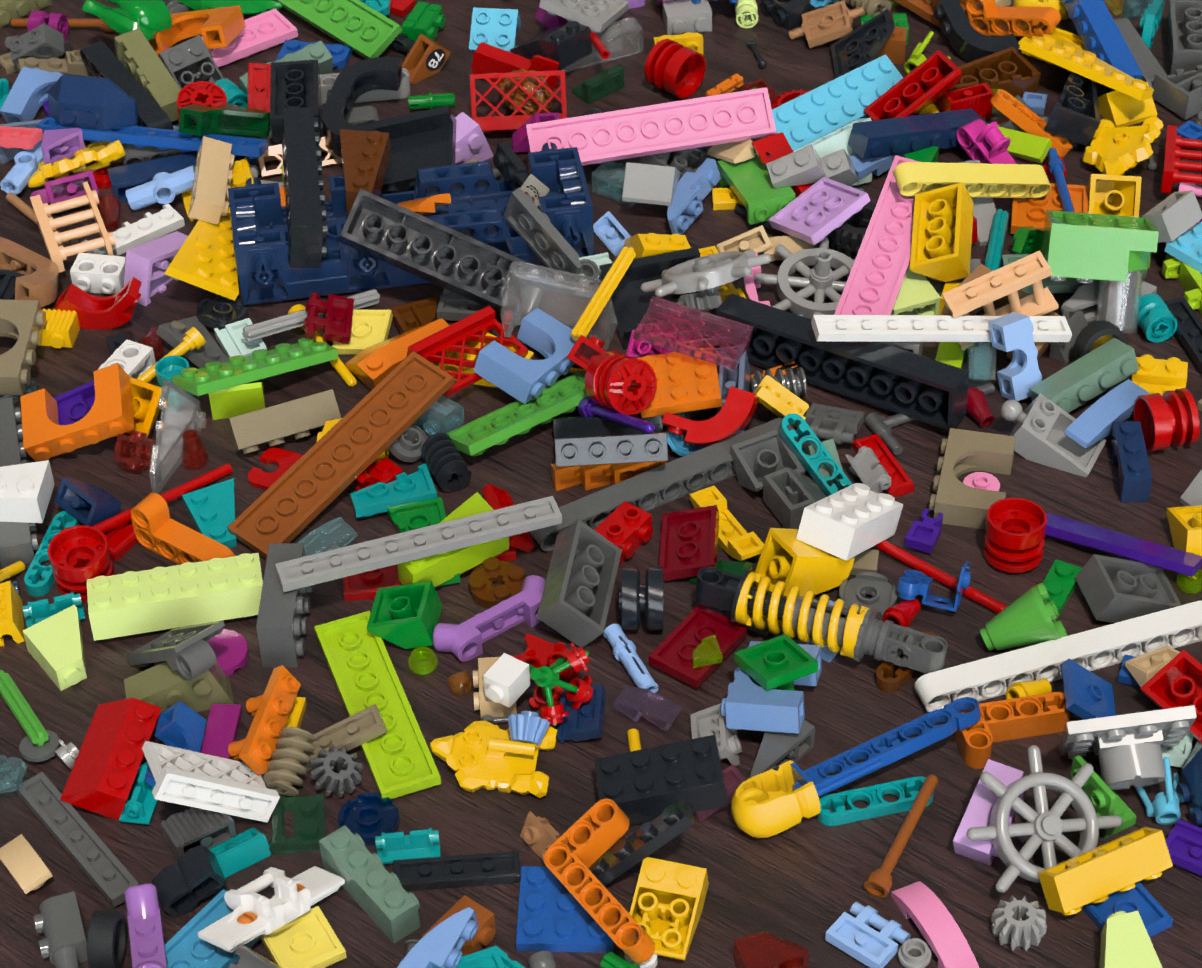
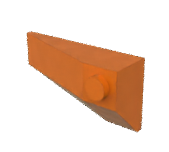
M440 318L365 348L346 362L345 366L372 390L407 357L408 346L450 325Z

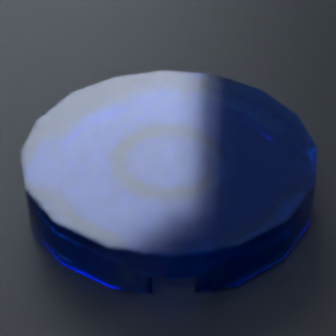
M379 793L357 795V799L352 801L349 799L338 812V827L341 828L345 825L353 834H359L365 846H375V836H381V832H385V834L396 833L399 828L400 814L398 808L393 804V800L388 797L382 799Z

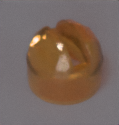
M462 671L447 678L449 688L454 694L462 695L463 691L465 694L470 692L472 679L469 671Z

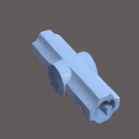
M42 140L33 149L22 151L15 155V165L0 182L1 189L7 194L14 193L17 196L28 184L29 178L38 169V164L44 161L41 150Z
M192 165L171 174L160 172L153 177L152 181L126 190V197L131 209L138 210L157 202L168 204L175 199L176 195L192 190L195 167Z

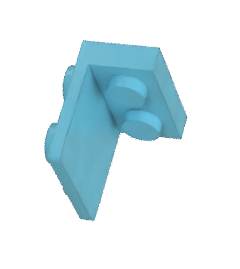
M473 7L469 50L475 52L479 44L483 42L510 52V49L515 47L517 29L521 28L519 11L517 9Z

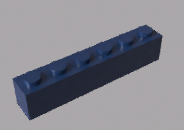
M972 108L853 123L848 145L862 159L907 154L933 146L939 147V149L960 147L961 145L956 137L958 128L976 119L983 120L986 125L987 122Z
M198 151L107 169L115 205L128 203L126 190L152 181L157 173L167 172L171 174L192 165L195 167ZM237 155L234 157V161L244 159L246 156ZM247 158L249 164L257 166L256 159Z

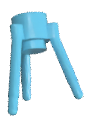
M1164 757L1166 792L1156 794L1154 801L1151 803L1143 787L1135 789L1146 807L1147 816H1155L1157 823L1168 825L1175 823L1181 817L1179 798L1176 792V786L1179 784V774H1173L1172 782L1170 760L1168 757Z

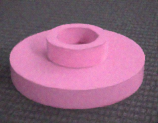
M986 472L971 473L963 481V484L973 488L1000 491L999 480Z

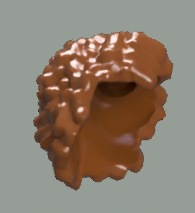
M520 69L519 71H518V70H517V71H516V70H513L512 73H513V72H528V71L525 70V69ZM526 77L520 85L531 94L539 83L533 77ZM537 77L540 81L544 79L543 77ZM503 78L499 84V89L507 95L516 84L509 78ZM513 78V79H515L517 82H519V80H520L521 78ZM543 86L533 95L542 105L552 96ZM519 87L509 96L518 106L528 97ZM530 98L521 109L528 115H534L541 107ZM507 99L503 103L512 112L517 109ZM552 100L545 107L548 111L552 107ZM520 111L516 113V115H523Z

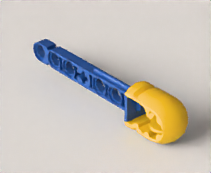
M971 697L957 699L944 705L942 709H935L804 771L795 762L790 760L781 764L778 771L770 769L753 776L741 783L734 792L731 800L732 816L737 826L752 837L766 838L777 835L799 824L802 817L811 818L820 814V796L952 735L957 729L961 731L976 724L981 719L979 702ZM965 710H972L968 713H960ZM940 722H945V723H946V724H943V725H934V724L940 723ZM911 735H920L914 738H908V736ZM866 759L864 762L855 763L857 760ZM831 772H840L835 775H827Z

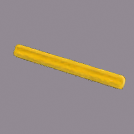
M625 246L620 251L572 329L570 335L573 337V341L577 342L580 335L587 337L634 260L636 256L634 248Z

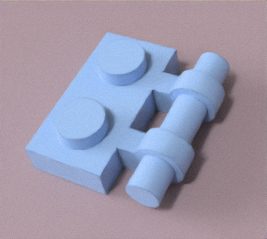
M855 902L850 909V913L857 916L856 918L844 912L825 934L826 941L870 968H884L898 952V944L894 940L903 944L911 936V934L901 929V924L894 920H886L878 915V911L869 905L865 907L858 902ZM869 926L875 927L876 929L880 930V932L874 930L873 928H871V927H869Z

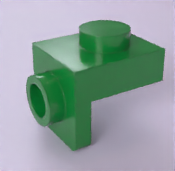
M1033 226L1020 227L1014 234L1012 251L1019 254H1033L1040 250L1042 253L1044 231Z

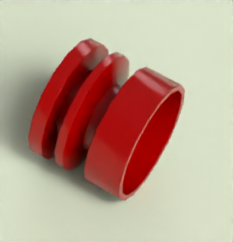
M668 38L663 39L652 48L646 59L644 68L645 79L649 84L666 90V92L681 99L689 98L702 83L706 70V60L702 54L684 47Z
M206 81L192 82L184 86L177 96L178 126L180 108L197 104L217 108L227 104L226 94L222 88Z
M614 351L604 352L595 357L588 366L585 374V389L588 397L596 405L626 415H633L645 410L653 401L657 390V378L653 368L646 361Z
M1187 388L1175 389V391L1168 390L1163 395L1160 393L1139 395L1135 399L1134 421L1141 422L1147 451L1167 449L1171 444L1174 447H1179L1183 444L1191 445L1196 443L1200 432L1199 414L1195 400Z
M1023 498L1001 499L989 507L986 517L984 557L990 565L1010 573L1031 571L1039 566L1043 559L1044 537L1047 526V514L1043 508L1035 502Z
M88 525L69 527L56 534L49 543L47 553L58 591L62 595L70 594V592L74 594L80 593L81 601L88 602L86 579H92L97 576L116 575L106 536L97 528Z

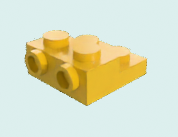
M1148 354L1136 357L1139 370L1131 375V381L1150 394L1160 393L1163 395L1168 390L1175 391V389L1186 388L1188 362H1182L1176 357H1171L1167 360L1154 359L1153 356Z

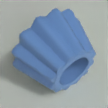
M521 711V714L517 715L511 714L508 716L511 740L533 743L538 746L550 722L540 718L538 713L531 711Z

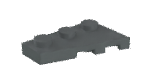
M197 316L158 326L157 335L174 348L183 342L184 333L190 328L194 327L200 332L206 344L198 350L195 348L193 351L188 350L183 354L199 368H204L205 364L218 361L223 363L229 361L204 325L198 321Z

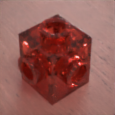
M130 431V436L118 434L113 461L125 463L124 468L138 471L141 470V466L151 467L157 451L155 440L146 439L147 433Z

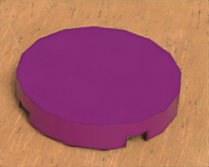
M223 629L222 633L206 641L213 649L217 663L227 676L233 675L234 670H237L239 667L241 670L246 665L249 658L248 645L245 638L238 632Z

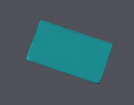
M253 827L209 848L215 854L225 878L271 855L265 835Z

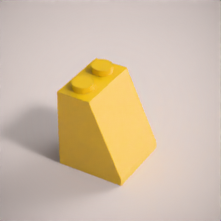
M769 529L755 573L762 575L761 579L764 576L770 578L769 591L773 592L775 584L778 581H783L785 583L784 596H788L793 585L800 588L799 596L804 597L807 590H813L815 595L840 586L849 577L850 571L853 568L854 557L846 561L797 540L796 537L799 529Z

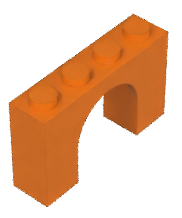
M240 5L172 13V27L158 32L148 42L157 55L183 39L202 35L207 49L227 47L246 26Z
M118 363L93 371L95 386L93 406L81 420L73 424L59 425L57 401L45 388L20 396L23 447L36 462L45 461L51 457L72 452L75 449L96 444L99 441L120 436L125 432L135 429L130 376Z

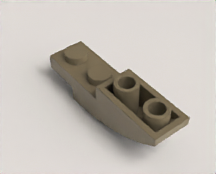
M80 50L65 51V59L55 57L49 59H36L34 57L18 58L19 73L23 67L32 69L39 68L48 72H59L61 74L94 77L84 65L80 56Z

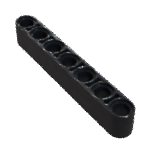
M103 41L80 49L81 59L94 77L109 78L123 89L129 97L132 96L137 101V126L174 130L169 116Z

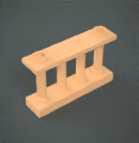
M88 182L83 183L86 195L48 205V203H42L40 195L30 197L34 215L50 260L58 266L59 272L65 271L63 261L67 260V257L105 247L107 254L114 256L112 247H115L116 243L113 233H107L97 207L100 203L96 190L91 191ZM85 205L90 207L88 210L55 219L51 217L52 214ZM93 218L95 220L94 224L58 233L56 230L57 228ZM95 233H100L101 236L100 238L63 247L61 244Z
M1040 250L942 294L943 300L954 318L970 316V311L983 306L985 312L983 316H1005L1013 312L1026 316H1042L1059 308L1048 287L1043 288L1042 279L1051 276L1052 272ZM1032 284L1033 294L1019 299L1017 290ZM1007 295L1009 304L995 310L993 301ZM958 342L962 351L981 343Z

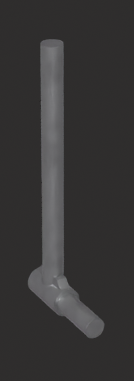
M992 383L976 387L983 391L985 396L995 392ZM873 412L866 416L865 423L874 434L879 435L894 455H899L902 453L903 447L891 434L892 427L915 419L903 414H896L885 418Z

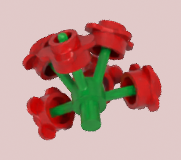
M557 642L554 645V652L547 657L549 667L541 666L539 659L535 657L536 651L532 648H527L524 653L513 656L529 664L530 679H533L536 683L533 691L534 696L529 699L530 706L532 708L539 707V717L546 719L553 726L563 722V717L570 715L569 711L565 712L563 703H557L558 698L563 695L562 688L567 690L566 697L573 702L572 708L579 709L582 703H588L593 695V687L590 686L592 678L589 675H586L583 680L576 677L570 683L559 680V674L570 676L573 673L572 668L576 673L585 669L586 673L589 672L586 666L587 663L591 662L588 657L589 652L584 651L582 646L576 649L573 642L570 643L571 649H567L563 642Z

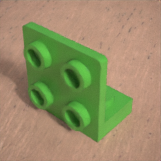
M1080 755L1073 757L1070 780L1074 778L1082 765L1086 763ZM1093 771L1081 789L1091 800L1097 817L1118 815L1122 818V825L1118 828L1099 829V833L1106 839L1135 825L1137 816L1105 784L1102 777Z

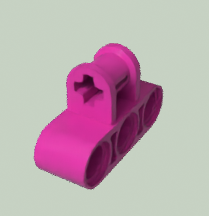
M976 119L957 129V140L973 161L979 160L982 164H1016L1007 151L1011 140L1009 137L1005 138L998 129L999 125L997 122L986 125L983 120Z

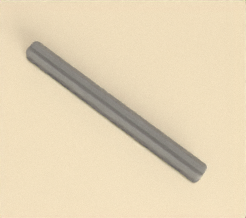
M375 289L347 297L354 299L353 310H359L380 302V294ZM304 309L245 326L242 335L246 341L250 342L304 325L307 312ZM319 313L318 317L325 319V314Z

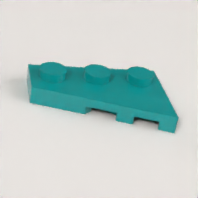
M1154 0L1152 4H1148L1144 15L1141 16L1139 28L1143 29L1142 39L1149 50L1152 48L1153 39L1156 36L1161 21L1164 0Z
M426 463L417 466L418 471L407 475L403 472L395 475V481L387 484L378 482L351 493V503L356 518L370 517L378 513L388 512L387 507L437 498V491Z
M234 478L182 495L183 504L199 533L225 545L229 549L237 546L236 537L229 533L227 528L236 520Z

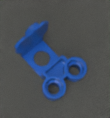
M966 560L962 567L955 600L931 595L933 578L927 577L926 574L916 570L903 571V576L898 579L896 589L899 592L898 596L906 600H915L917 595H923L922 604L956 612L961 603L963 589H968L971 579V572H968L970 569L969 561ZM935 601H941V602H945V603H947V604H940V603H937V602H935Z

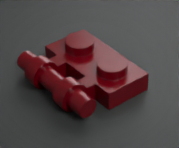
M311 293L305 308L307 312L303 325L305 336L307 338H314L316 331L319 330L323 331L324 340L348 344L351 336L354 299L329 294L327 301L319 300V294ZM319 313L325 314V319H324V318H319V317H318V314H319Z

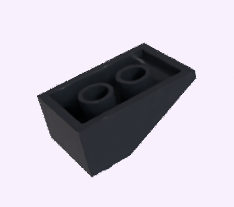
M571 21L540 32L510 49V52L531 60L535 55L560 62L558 69L562 70L592 52L590 29L588 26L579 24L577 21Z

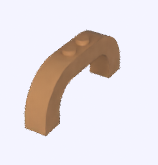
M0 237V270H10L25 274L24 276L16 277L15 300H39L41 307L55 301L58 295V266L50 259L13 241Z

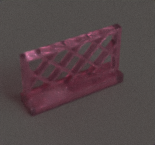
M653 296L647 312L634 331L633 339L735 370L745 350L746 352L748 351L754 327Z

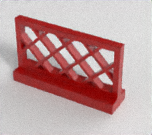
M565 70L470 74L472 119L479 124L483 133L516 131L533 116L528 115L521 109L530 98L541 107L535 113L537 114L542 110L550 113L545 107L555 97L562 104V113L559 114V119L567 118ZM550 76H560L561 86L555 92H552L544 84ZM526 77H533L539 83L531 94L520 85ZM537 77L545 78L542 81H540ZM503 78H509L516 84L507 95L496 86ZM513 78H521V79L519 80V82H517V81H516L515 79H513ZM485 79L492 86L482 96L475 89V80ZM490 79L498 80L495 83H493ZM541 86L552 95L543 105L533 97ZM517 87L528 95L520 106L509 98ZM494 88L504 96L496 107L485 99ZM560 90L561 99L556 95ZM476 94L480 97V99H479V101H478L477 103H476ZM506 99L517 108L511 116H504L497 110ZM482 101L493 109L487 117H477L476 107ZM520 111L523 115H516V113ZM495 112L500 115L491 117Z
M487 306L408 346L407 356L414 351L430 362L440 363L442 370L443 364L459 366L458 372L444 370L452 375L454 379H457V382L444 393L446 397H449L483 379V377L476 373L461 372L462 367L474 368L476 361L463 359L464 353L478 355L479 351L483 349L484 343L490 344L494 340L503 346L513 347L516 350L514 353L521 357L528 355V349L495 319L496 311ZM494 329L500 335V338L485 336V334ZM471 341L481 343L480 348L465 346V344ZM449 352L461 353L460 359L444 355Z

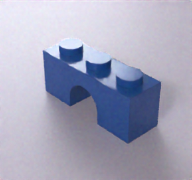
M178 701L159 715L155 737L167 746L200 753L201 744L205 738L204 730L207 720L181 701ZM148 764L144 781L154 787L156 782Z

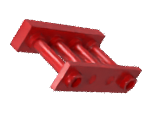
M1167 125L1161 183L1162 193H1171L1172 184H1177V182L1202 184V174L1179 172L1202 173V163L1179 161V159L1202 161V151L1180 149L1202 150V140L1181 138V135H1177V126Z

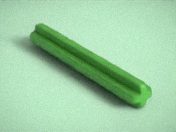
M0 670L1 696L32 744H36L38 747L44 746V742L49 740L47 731L10 675Z

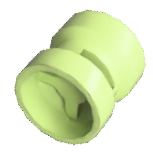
M738 0L736 2V22L740 27L751 28L757 24L758 8L755 0Z

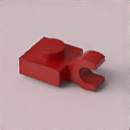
M385 457L367 467L365 472H362L355 479L360 483V485L355 487V490H361L378 482L387 484L395 481V475L403 473V469Z

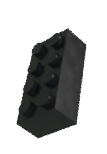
M318 59L271 63L270 123L273 142L282 141L283 107L313 108V117L318 118V132L321 138V78Z
M715 734L594 759L599 801L602 799L613 800L627 815L630 825L652 821L660 816L669 805L677 804L684 798L693 806V812L729 805L723 766Z

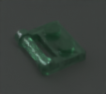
M323 794L288 798L279 795L280 798L271 814L272 838L269 840L270 852L282 855L320 851L319 840L326 837ZM293 812L294 838L285 837L284 813Z

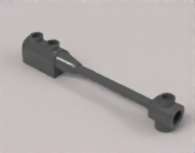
M75 891L46 899L39 907L40 914L33 916L37 934L44 933L45 939L39 940L43 959L50 958V962L55 968H80L79 963L88 961L86 934Z

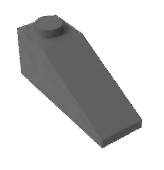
M804 720L799 734L765 731L750 778L770 769L778 771L781 764L790 760L795 763L814 748L815 726Z

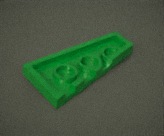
M442 497L387 507L388 516L399 533L435 525L446 518ZM460 573L438 586L461 582Z

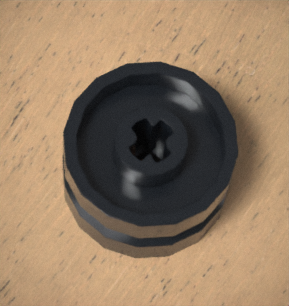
M622 567V585H619V611H622V630H637L640 626V612H645L646 626L649 630L664 629L663 567H648L645 584H640V570L638 567Z

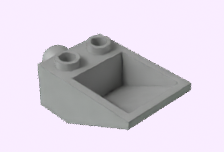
M1041 393L1024 411L1021 404L1016 400H1007L1001 406V415L1005 420L1017 421L1010 436L1016 437L1014 451L1032 462L1085 478L1089 475L1106 443L1105 439L1084 448L1065 435V429L1076 419Z

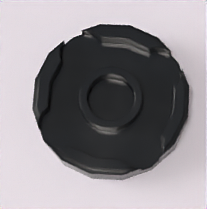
M217 295L215 299L209 300V297L201 300L197 306L196 316L198 321L204 326L221 330L225 329L227 324L247 319L248 308L244 307V303L238 298L234 301Z

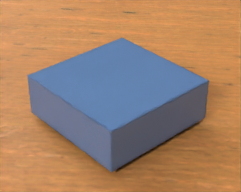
M1024 92L1023 101L1036 114L1044 115L1047 95Z

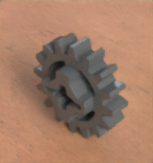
M706 291L682 295L678 298V302L666 306L668 320L680 318L682 319V324L708 320L711 317V313L715 312L722 304L721 295L709 297Z

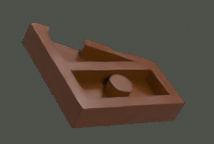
M435 296L390 307L393 314L392 319L400 333L403 334L435 321L438 298Z

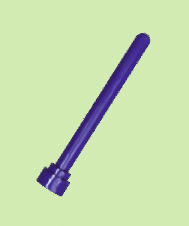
M584 397L578 404V412L581 416H598L648 434L653 433L655 430L654 424L596 405L589 397Z

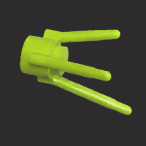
M933 31L929 32L922 43L917 44L910 58L904 64L903 68L907 74L927 59L921 53L934 35Z

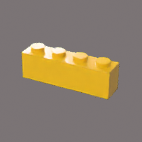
M1143 827L1043 870L1038 875L1048 908L1061 912L1063 915H1072L1082 910L1081 906L1107 900L1109 898L1108 895L1113 892L1133 889L1138 881L1158 878L1162 875V871L1173 867L1163 831Z

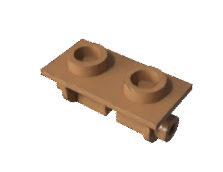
M528 812L520 837L544 862L546 850L559 838L560 834L549 824L546 818L536 817L532 812Z

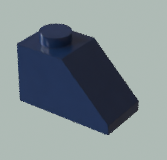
M69 477L62 478L54 500L72 516L88 526H93L117 515L122 504L121 501L106 490Z

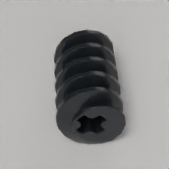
M437 433L424 442L421 456L440 488L446 492H456L466 487L471 479V471L468 470L467 464L464 462L450 436L445 433Z

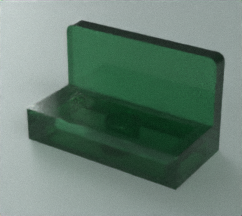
M617 64L583 81L582 84L572 88V94L590 105L624 88V67Z

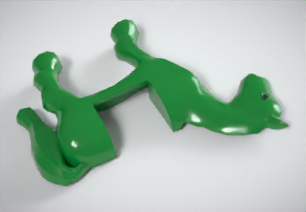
M86 0L82 6V11L98 16L110 28L120 34L140 28L148 41L153 39L158 32L172 27L170 11L162 0H104L105 2L116 4L119 8H111L94 0ZM177 0L195 11L240 5L242 14L252 15L256 13L261 14L267 9L278 10L283 8L281 3L274 0Z

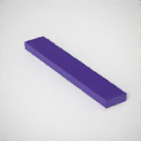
M1046 512V535L1187 576H1193L1202 566V556Z

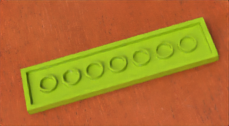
M366 611L314 626V630L348 717L376 704L388 732L360 745L382 802L440 785L441 777L382 638L367 630L371 612Z

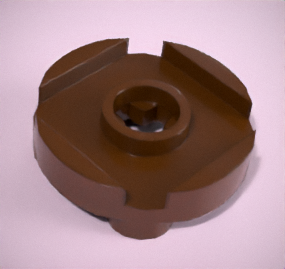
M495 557L485 559L483 564L474 569L469 577L472 599L478 605L488 609L503 600H507L521 592L525 571L522 567L511 562L499 561ZM494 583H502V584H503V585L498 584L496 587L492 586V584H494Z

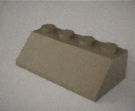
M331 389L232 417L226 420L223 425L235 452L242 450L243 454L258 451V445L268 443L269 447L285 443V437L294 435L295 440L311 435L310 430L320 428L322 432L326 421L340 419L341 415L334 391Z

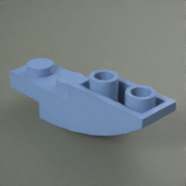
M707 158L695 173L686 171L679 180L672 204L668 206L667 210L672 234L683 235L704 210L702 200L721 180L715 159Z
M468 907L438 924L409 951L397 968H456L462 957V951L460 950L466 940H472L477 932L479 923H477L478 918L475 911Z

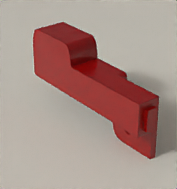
M481 42L473 54L471 70L472 74L512 73L513 70L519 71L520 69H525L528 72L530 70L558 71L560 62L540 55H535L531 60ZM550 76L546 80L550 90H554L558 86L560 76ZM490 79V80L495 83L498 79Z
M783 132L752 142L753 148L765 166L769 162L793 153ZM815 183L790 187L795 192V198H797Z

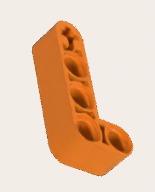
M995 0L966 1L970 24L976 31L987 36L1014 34V36L1041 37L1043 34L1049 35L1061 20L1060 13L1052 7L996 6Z
M150 493L130 511L134 534L138 542L145 548L178 565L186 562L195 563L213 558L235 556L225 545L171 519L166 501L157 493Z
M1052 692L979 704L981 719L976 724L961 731L957 729L955 731V739L965 764L974 769H982L985 767L988 759L991 760L992 743L1062 732L1066 723L1070 722L1071 712L1066 709L1065 693ZM965 710L960 713H968L972 710Z

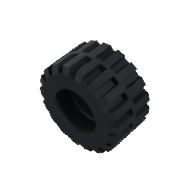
M868 202L860 212L853 214L844 221L842 226L835 228L829 233V247H831V250L841 252L851 259L856 258L876 204Z

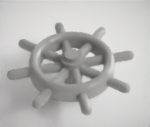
M826 236L823 241L819 242L818 248L805 249L794 254L785 246L777 245L775 251L784 259L778 270V275L758 273L754 277L757 283L777 285V293L781 302L772 307L784 311L789 309L796 315L811 320L813 315H834L841 295L836 291L843 292L846 282L837 280L844 276L849 277L855 259H851L841 252L829 249V239ZM795 271H798V272H799L802 276H804L805 278H803V277H794V276H791V275H792ZM791 287H800L803 289L795 293ZM811 296L814 302L808 301L806 298ZM829 298L832 303H824V299Z
M752 249L744 252L730 251L702 256L663 270L661 273L662 279L643 283L641 291L644 293L655 291V295L659 298L669 294H685L697 291H706L709 297L719 296L718 290L721 285L741 277H749L752 274V267L768 264L771 262L772 257L769 254L755 256V251Z
M1032 745L1027 751L1030 775L1015 780L1007 787L989 772H983L980 775V781L994 792L998 798L991 812L990 826L969 828L966 835L970 840L992 839L998 856L1008 867L995 885L997 892L1005 893L1017 876L1028 881L1041 883L1038 873L1057 865L1054 844L1070 858H1073L1097 847L1099 829L1118 828L1122 825V818L1118 815L1097 817L1091 800L1081 789L1094 771L1091 764H1083L1072 780L1053 773H1043L1040 749ZM1033 788L1036 811L1018 797L1027 789ZM1046 788L1061 794L1050 810L1048 808ZM1071 804L1078 818L1061 820L1060 817ZM1011 808L1027 820V822L1008 824ZM1080 831L1078 847L1066 838L1062 832ZM1010 837H1018L1022 843L1026 841L1019 853ZM1040 844L1044 868L1028 862Z

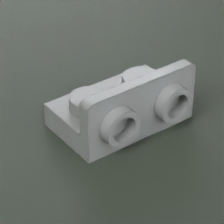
M722 703L691 714L692 739L715 734L721 759L727 758L733 767L740 765L739 753L742 752V747L737 737V730L739 729L727 728L726 716L721 714Z

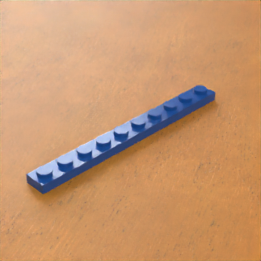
M46 117L36 125V128L42 129L43 134L44 130L80 128L59 125L52 117ZM125 126L108 130L80 128L82 129L83 139L90 140L92 143L119 140L121 145L134 144L135 147L139 148L153 146L159 150L173 148L179 149L180 152L199 150L203 136L232 144L231 154L246 156L248 159H258L269 149L268 140L218 134L197 136L182 133L179 130L140 126Z

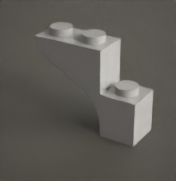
M810 145L766 164L772 185L775 188L816 183L822 177L847 186L859 182L853 162L844 148L821 158L814 147Z
M1088 279L1082 286H1078L1074 295L1070 299H1066L1062 304L1061 313L1065 316L1066 320L1078 310L1083 311L1087 323L1100 319L1105 284L1094 279ZM1137 279L1135 302L1146 294H1156L1157 286Z

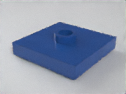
M1071 659L1063 662L1062 674L1066 709L1084 720L1116 716L1112 684Z

